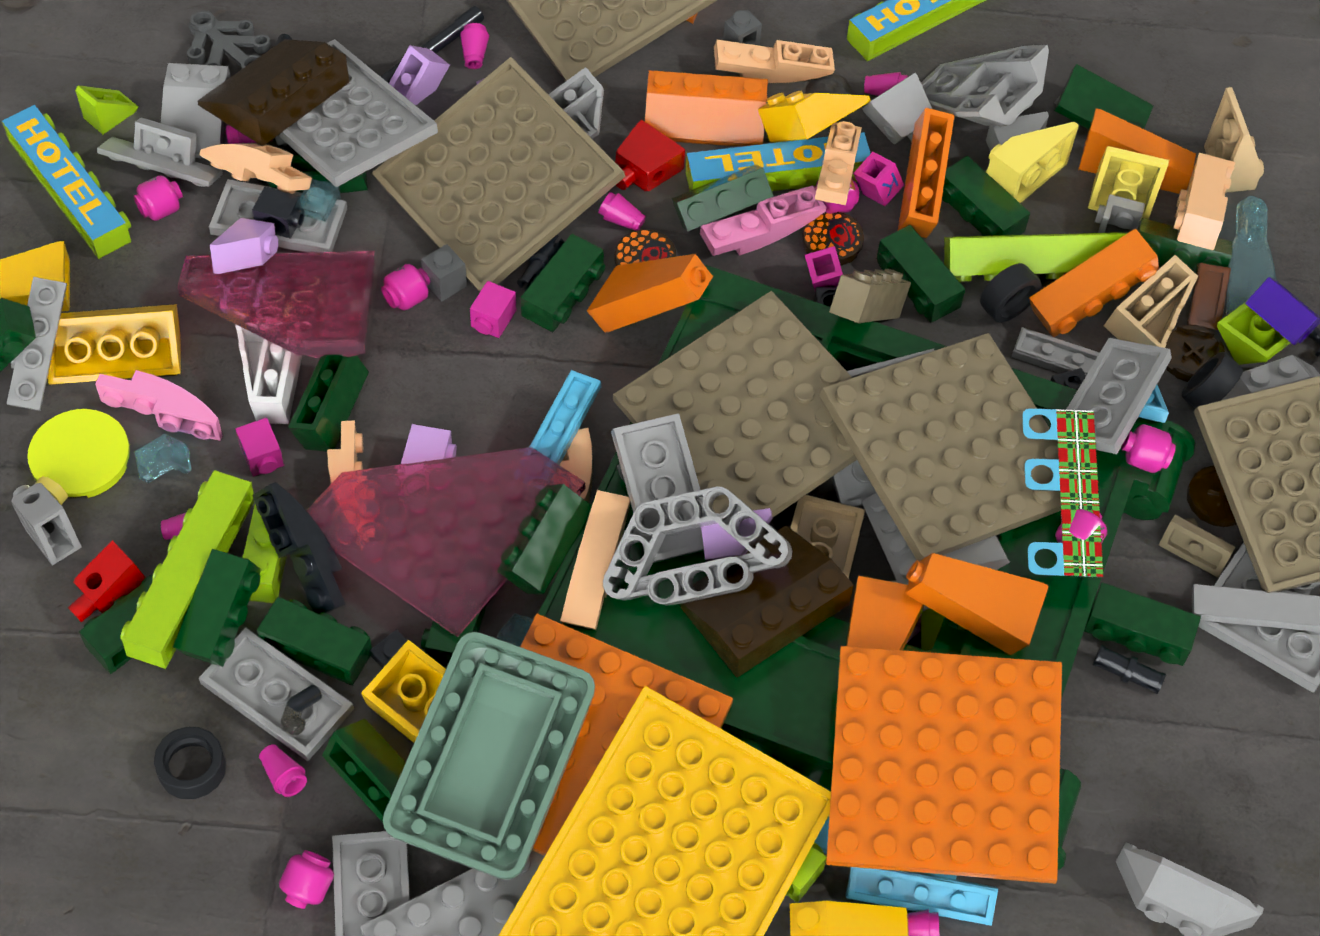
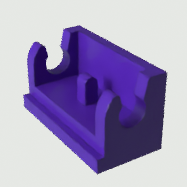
M1268 277L1245 303L1293 345L1302 343L1320 324V317L1271 277Z

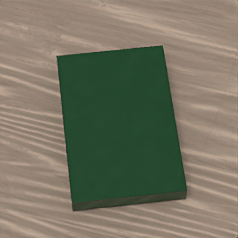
M1076 64L1070 73L1054 111L1090 129L1095 109L1097 108L1144 129L1154 105Z

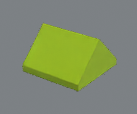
M1245 303L1217 324V328L1234 361L1239 365L1267 362L1290 344L1285 337Z

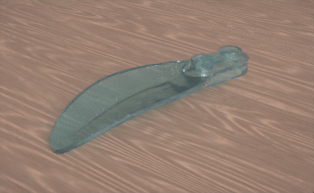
M1248 196L1237 204L1236 236L1232 243V257L1229 263L1231 271L1228 282L1225 317L1245 303L1268 277L1276 280L1274 262L1267 242L1268 208L1262 199L1255 196Z

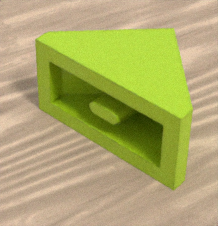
M79 85L75 90L83 118L102 135L134 114L138 109V106L119 90Z

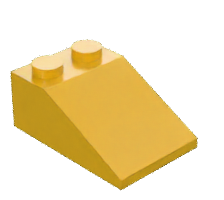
M796 91L787 96H784V93L775 94L767 99L768 103L757 110L770 142L805 140L869 103L871 100L866 95L803 94L802 91Z
M836 901L789 903L790 936H909L908 913L905 907Z

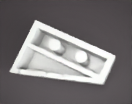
M234 319L248 400L255 420L258 421L267 417L271 424H289L305 345L298 321Z

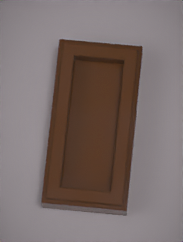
M1198 263L1196 270L1198 278L1193 287L1187 325H1197L1203 328L1218 330L1217 324L1222 320L1231 268Z

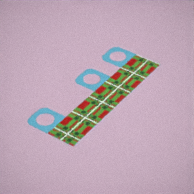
M1026 409L1023 412V433L1027 438L1058 440L1059 460L1029 459L1025 462V484L1032 490L1060 491L1063 543H1031L1028 546L1029 570L1036 575L1103 577L1100 525L1086 540L1076 538L1069 532L1078 509L1090 511L1100 518L1094 411ZM1035 415H1044L1050 420L1051 427L1045 433H1036L1029 426L1030 418ZM1037 465H1045L1052 470L1053 479L1047 484H1039L1031 477L1032 469ZM1040 549L1052 550L1057 556L1056 565L1049 569L1041 568L1034 559L1036 552Z

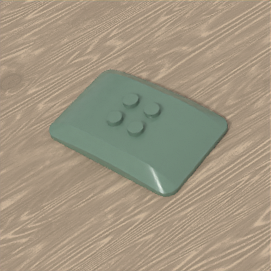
M471 632L461 637L384 812L383 825L387 833L399 841L499 879L509 880L520 875L525 868L594 697L595 684L591 675L582 669L483 633Z

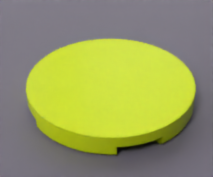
M91 409L70 410L49 419L37 430L29 444L28 464L36 482L42 476L48 477L58 483L65 490L68 497L87 496L90 498L110 489L124 475L130 454V444L121 424L110 415Z

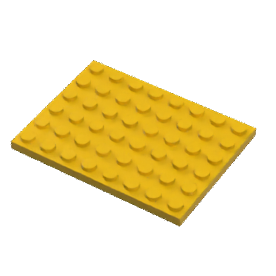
M644 686L499 936H764L830 814L831 791Z

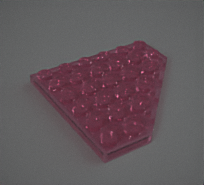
M375 251L275 253L263 265L222 274L213 273L211 255L185 256L178 282L179 296L296 355H308L309 357L317 358L333 354H341L347 357L365 354L375 271Z
M529 447L342 472L306 511L324 533L334 552L458 637L506 582L507 579L497 572L502 563L501 555L509 545L514 543L519 534L518 527L526 516L531 514L536 505L535 498L537 494L547 485L564 484L580 496L586 489L583 480L536 449Z

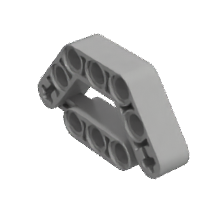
M724 487L707 488L644 502L639 505L634 511L604 575L603 588L610 597L624 601L649 595L654 602L666 606L677 605L744 590L752 583L753 572L785 566L792 557V548L790 543L734 493ZM720 495H726L729 499L728 509L720 514L715 513L713 501ZM685 503H692L694 506L693 517L687 521L680 520L678 515L680 507ZM657 510L660 515V521L656 527L648 529L644 522L645 516L648 512ZM753 518L756 523L755 532L751 536L742 537L739 532L740 523L744 519ZM718 523L750 552L745 555L722 558L647 576L665 536L671 533ZM763 537L775 546L781 543L778 550L782 554L778 559L773 556L769 559L767 558L770 554L769 550L759 543ZM641 542L645 548L644 556L638 561H633L629 554L630 548L633 544ZM623 563L637 568L636 573L622 568ZM740 564L744 571L743 578L740 582L731 584L727 579V571L731 566ZM699 572H705L709 578L707 587L702 591H696L692 585L694 576ZM617 578L624 579L629 584L626 590H619L620 587L615 584ZM670 579L674 585V591L670 597L663 599L658 593L659 584L663 580Z

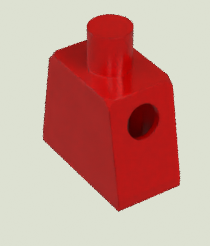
M641 119L616 151L615 163L624 171L626 176L616 186L621 190H626L634 183L644 191H651L684 169L685 149Z
M112 540L74 579L75 585L83 594L67 608L82 623L97 609L104 613L112 607L119 597L128 595L139 587L146 577Z

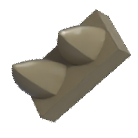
M1174 515L1159 543L1160 547L1217 578L1221 575L1236 548L1227 543L1223 537H1216L1199 528L1195 518L1183 519L1177 515Z

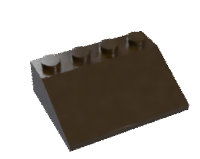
M284 39L197 101L198 106L256 143L264 146L349 84L346 55L325 42Z
M787 525L777 531L790 543L792 548V557L785 566L753 572L752 583L744 590L678 604L736 678L850 604L853 590L852 582L830 557ZM766 539L759 542L769 550L768 559L771 556L777 559L781 556L782 553L778 550L781 543L775 546ZM740 564L731 566L727 571L728 581L731 584H736L742 580L744 575L742 566ZM708 576L693 584L696 591H702L707 587L709 583Z

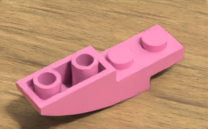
M812 185L761 201L757 204L756 210L702 225L700 235L712 256L736 250L740 256L772 244L799 230L826 211V206L823 201L815 200L816 190Z
M136 370L131 381L100 374L95 383L101 402L110 407L119 408L121 406L134 409L145 415L155 414L158 427L168 432L175 433L179 431L188 433L203 440L210 438L221 441L223 435L218 417L196 396L168 380Z

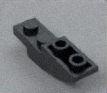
M276 482L253 494L256 509L261 515L269 534L270 542L275 548L278 558L290 556L294 570L301 581L307 601L312 607L313 612L328 614L345 605L333 576L342 567L330 543L314 519L289 492Z

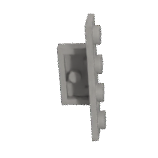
M139 118L135 121L134 143L111 137L97 148L98 154L108 156L111 160L128 162L140 169L164 173L167 177L181 178L201 187H209L223 173L222 169L195 162L197 134L145 118Z
M33 277L27 306L30 307L36 338L11 361V368H14L7 405L41 411L67 283Z

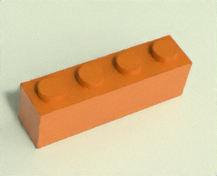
M925 107L915 122L898 231L911 225L920 237L927 238L938 224L955 116L953 114Z
M1135 228L1029 297L1032 311L1052 337L1060 333L1066 334L1076 326L1077 322L1086 316L1092 317L1101 311L1103 305L1112 299L1122 298L1129 292L1132 286L1140 281L1145 282L1151 276H1154L1159 269L1158 256Z

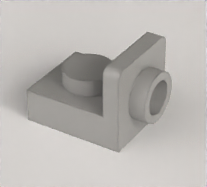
M1109 194L1106 206L1099 205L1095 222L1100 223L1098 233H1105L1107 224L1123 229H1137L1145 203Z

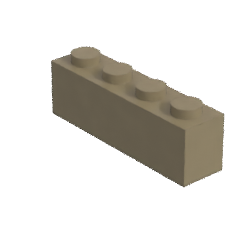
M875 269L874 272L870 270H864V272L854 270L853 274L841 275L829 312L857 323L899 318L911 282L903 280L902 273L891 269H885L884 271Z

